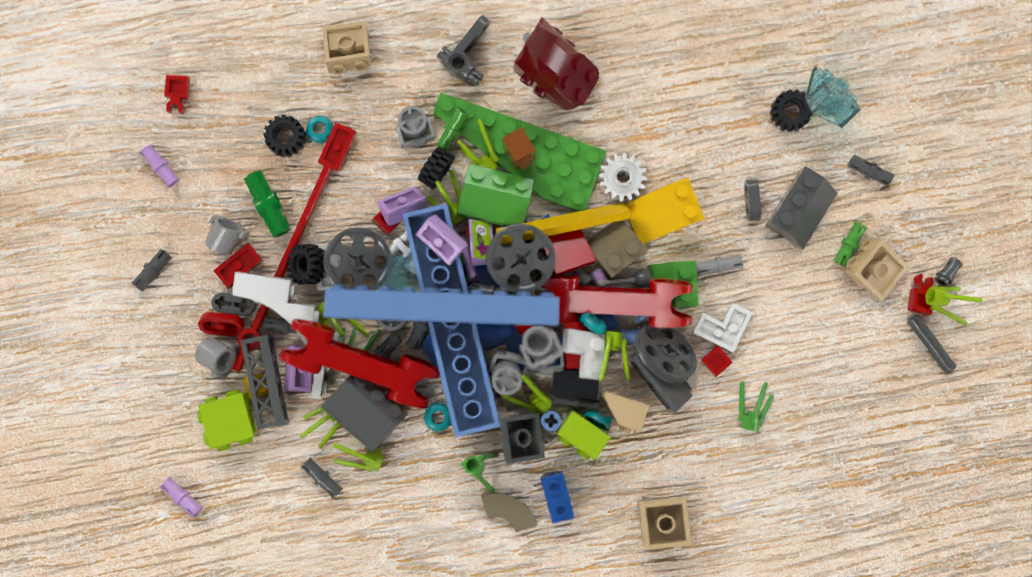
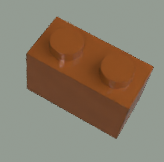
M522 127L502 138V147L515 170L519 168L524 170L533 164L532 161L535 160L536 150Z

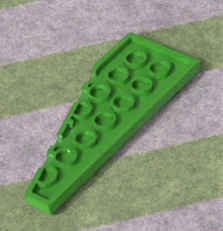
M440 92L433 111L436 117L446 124L450 122L457 107L465 109L470 115L463 124L460 135L466 138L468 142L490 157L478 124V119H481L494 153L499 159L495 163L508 173L534 179L532 191L540 198L577 212L586 209L606 150ZM522 127L536 150L535 160L532 161L533 164L524 170L521 168L515 170L502 147V138Z

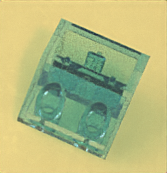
M816 66L812 69L805 100L813 114L843 128L861 110L856 102L858 98L849 90L848 87L850 85L844 78H836L828 69L822 70Z

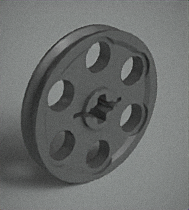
M513 224L501 229L492 238L487 248L486 264L491 277L505 290L514 293L531 292L540 288L550 278L555 267L556 256L553 244L544 232L528 224ZM530 230L534 233V240L531 243L523 241L522 235L525 231ZM504 235H509L512 238V244L508 248L500 245V238ZM540 248L548 249L549 256L547 259H538L537 252ZM518 253L521 255L526 254L524 257L525 263L518 262L516 264V255ZM502 257L505 261L504 267L494 269L492 266L493 259ZM534 269L540 270L542 274L540 280L536 282L531 281L529 277L530 272ZM517 274L519 276V283L516 286L508 285L507 278L509 275Z
M355 227L346 229L331 239L326 247L323 263L325 273L333 285H342L341 277L344 274H348L352 278V284L346 287V290H355V286H365L363 278L366 275H370L374 279V285L369 290L375 291L387 280L391 271L392 258L388 245L381 236L372 230ZM345 235L352 238L353 244L350 248L344 247L341 243V239ZM365 237H371L374 240L375 244L372 249L364 246L363 240ZM333 254L341 258L339 267H334L330 263V257ZM360 256V262L363 264L356 267L353 258ZM377 256L385 260V266L382 269L377 268L374 264V259Z
M646 323L635 336L637 354L642 363L655 376L670 383H682L695 372L697 367L695 352L689 341L677 329L651 327ZM662 332H664L669 337V339L666 338ZM646 333L650 334L653 339L649 338ZM646 349L649 350L653 354V356L648 354ZM679 364L682 365L686 371L682 370ZM663 365L666 366L670 372H667L664 369Z

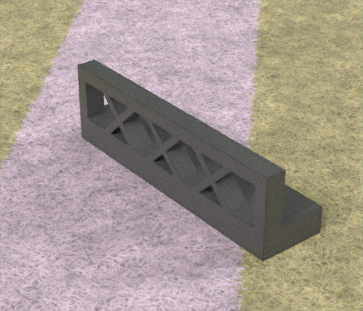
M263 335L241 340L257 429L289 423L273 336ZM260 343L261 351L257 357L249 353L248 344ZM257 363L265 369V374L261 380L253 375V369ZM261 385L269 390V396L265 402L257 396V391ZM265 408L273 412V422L263 424L261 414Z

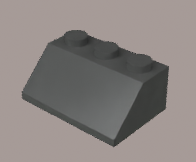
M805 166L797 173L765 226L801 249H804L838 193L823 176Z
M646 349V351L648 352V354H650L651 356H653V354H652L649 350ZM637 352L628 358V361L668 412L676 413L693 396L690 393L692 388L687 381L670 383L660 379L647 369ZM663 365L664 369L667 372H670L669 369Z
M352 375L345 379L321 406L371 452L407 416L372 383Z

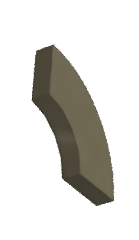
M502 493L481 495L487 517L497 516L506 519L512 524L516 532L538 525L529 508L516 498Z

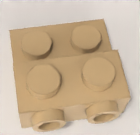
M366 21L322 27L325 63L329 73L342 75L346 70L355 69L358 72H362L367 67H372Z
M871 237L862 242L859 254L848 260V268L845 270V273L856 284L863 286L878 301L883 302L908 270L909 266L882 239Z

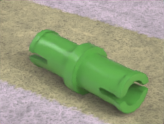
M457 107L450 122L445 124V131L436 143L437 147L440 146L446 151L450 150L455 138L460 136L461 128L470 115L469 112Z
M859 222L853 223L849 234L841 242L843 245L833 260L835 263H840L839 265L843 267L847 266L848 260L853 252L858 250V243L867 230L865 225L861 226Z

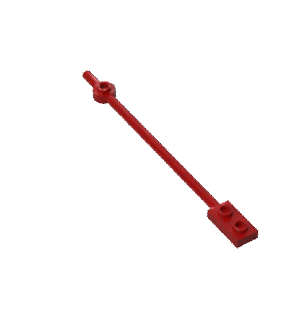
M335 122L318 160V164L324 167L274 277H284L289 264H286L287 260H290L288 253H292L291 248L299 244L331 171H340L357 134L355 130ZM261 303L251 328L240 332L238 344L241 350L232 367L233 370L241 372L245 363L241 340L248 339L249 336H261L259 330L270 307ZM259 342L248 344L249 352L260 347Z

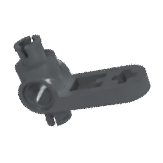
M484 15L478 18L453 51L444 46L442 48L443 52L439 51L437 55L438 59L445 62L443 67L453 77L460 79L464 83L470 81L474 86L479 84L478 81H481L484 75L476 70L478 65L471 61L467 54L490 24V20ZM456 61H462L464 66L456 69L453 67V64Z

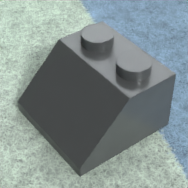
M539 413L499 418L506 465L545 458Z

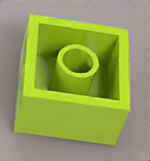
M570 410L556 431L559 435L557 439L569 448L571 445H574L578 448L576 453L588 461L590 458L596 460L611 438L572 410Z

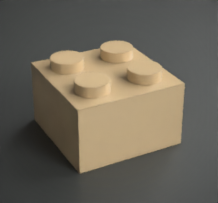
M679 496L638 501L642 544L645 550L692 545L685 497Z

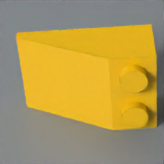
M688 177L625 204L631 211L629 222L633 232L642 244L693 226L705 219Z

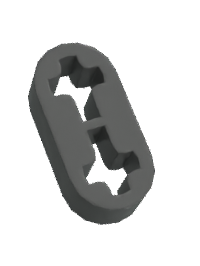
M745 180L744 195L747 220L760 221L761 203L758 180Z
M217 293L211 301L213 309L220 313L249 316L256 309L254 300L234 296L230 293ZM223 297L225 301L232 302L231 306L224 305L223 309L217 303ZM247 300L246 302L250 304V308L245 309V312H243L242 308L236 307V303L243 304Z

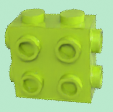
M239 389L226 393L227 397L218 399V396L204 399V404L198 405L197 417L200 424L203 423L205 430L203 440L205 445L209 446V449L217 448L218 452L231 449L230 444L239 442L241 446L253 442L252 438L259 436L247 392L240 393Z

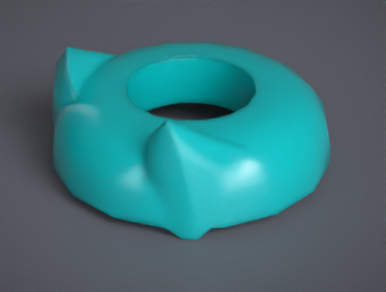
M325 116L312 117L306 125V136L317 144L327 142L334 127L332 121ZM317 123L325 125V131L322 134H316L313 131Z
M583 313L581 315L580 321L587 328L598 335L605 334L607 327L601 318L593 313Z
M434 403L425 409L424 421L429 429L440 432L446 430L451 425L449 409L444 403ZM435 411H441L444 414L445 419L441 424H436L432 421V414Z
M592 411L586 412L583 416L585 420L598 429L608 431L611 427L612 417H604Z

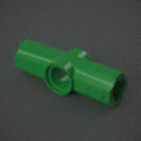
M259 170L248 174L244 178L245 183L254 198L253 203L261 218H264L273 238L287 234L291 230L290 225L281 210L282 205L277 195L271 190L263 172Z

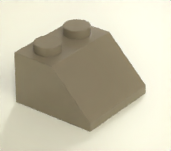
M622 221L611 223L587 241L595 256L596 263L600 268H603L609 280L648 251L636 234Z

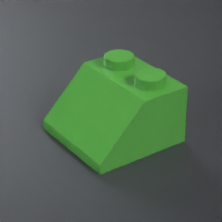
M696 261L648 265L651 279H676L693 284L692 293L678 295L673 298L671 303L674 309L695 308L698 306Z

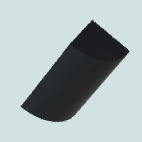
M565 368L563 371L554 372L552 396L598 400L599 380L579 378L580 369Z

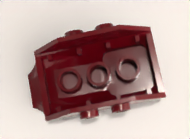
M541 17L514 62V72L521 77L519 80L523 84L534 89L533 93L538 97L546 98L565 110L575 109L586 102L598 82L599 70L584 54L579 53L575 49L573 42L562 36V31L551 26Z

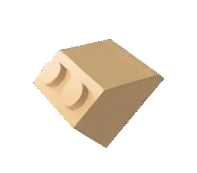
M601 392L600 396L614 423L620 425L619 430L635 434L636 430L642 431L649 405L609 392Z

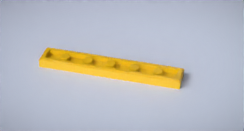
M622 202L521 224L534 226L547 236L630 219L631 211ZM505 227L497 228L496 234ZM530 230L525 231L522 235L523 241L534 239V233ZM504 235L500 238V242L503 246L512 244V238L509 235Z

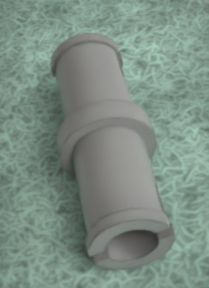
M741 254L726 258L719 256L715 260L697 262L698 276L713 273L720 275L724 274V271L742 269L743 264L741 263L743 261Z

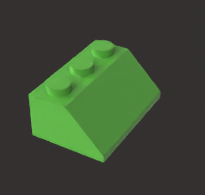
M468 163L456 215L506 227L524 223L534 179Z

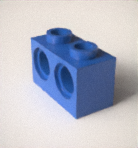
M563 472L540 477L552 523L575 518Z

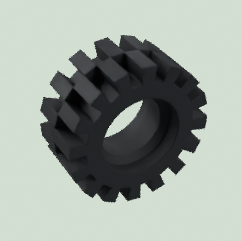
M791 89L787 92H782L771 105L770 114L773 115L771 120H775L776 123L774 125L776 127L780 126V130L784 131L786 129L788 130L787 132L798 131L811 120L813 104L809 103L811 101L810 97L805 98L806 93L800 94V90L792 92ZM793 103L798 106L800 113L797 118L790 119L784 114V106L786 104Z
M277 115L274 117L275 120L272 121L270 119L268 121L269 126H265L266 133H263V137L266 140L264 141L268 148L276 155L281 157L286 155L292 157L294 153L297 155L299 153L298 150L304 148L303 143H306V132L300 122L292 116L281 115L282 117H278ZM283 128H289L293 132V139L287 144H281L277 140V134Z
M437 147L423 165L424 167L421 169L417 179L432 190L437 187L435 182L443 180V177L453 164L455 156L442 147Z
M297 244L291 248L292 253H288L290 260H287L286 264H289L287 272H291L289 277L293 278L294 283L299 285L316 284L325 277L322 274L325 273L324 253H322V248H318V245Z

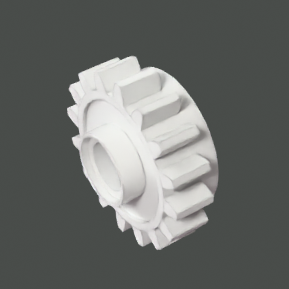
M623 153L622 158L614 154V161L607 158L605 161L607 166H601L600 170L604 173L598 175V178L603 180L599 187L605 188L604 195L608 193L611 195L610 200L613 201L616 197L619 198V203H622L623 199L627 198L630 202L632 195L635 197L640 195L638 189H645L641 182L647 181V177L642 176L646 172V168L640 169L642 161L640 160L635 163L634 155L627 159L626 153ZM620 173L625 174L628 177V182H619L617 175Z

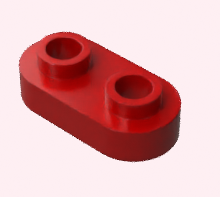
M215 312L203 313L198 322L199 329L205 334L229 337L239 336L245 326L244 320L238 315Z

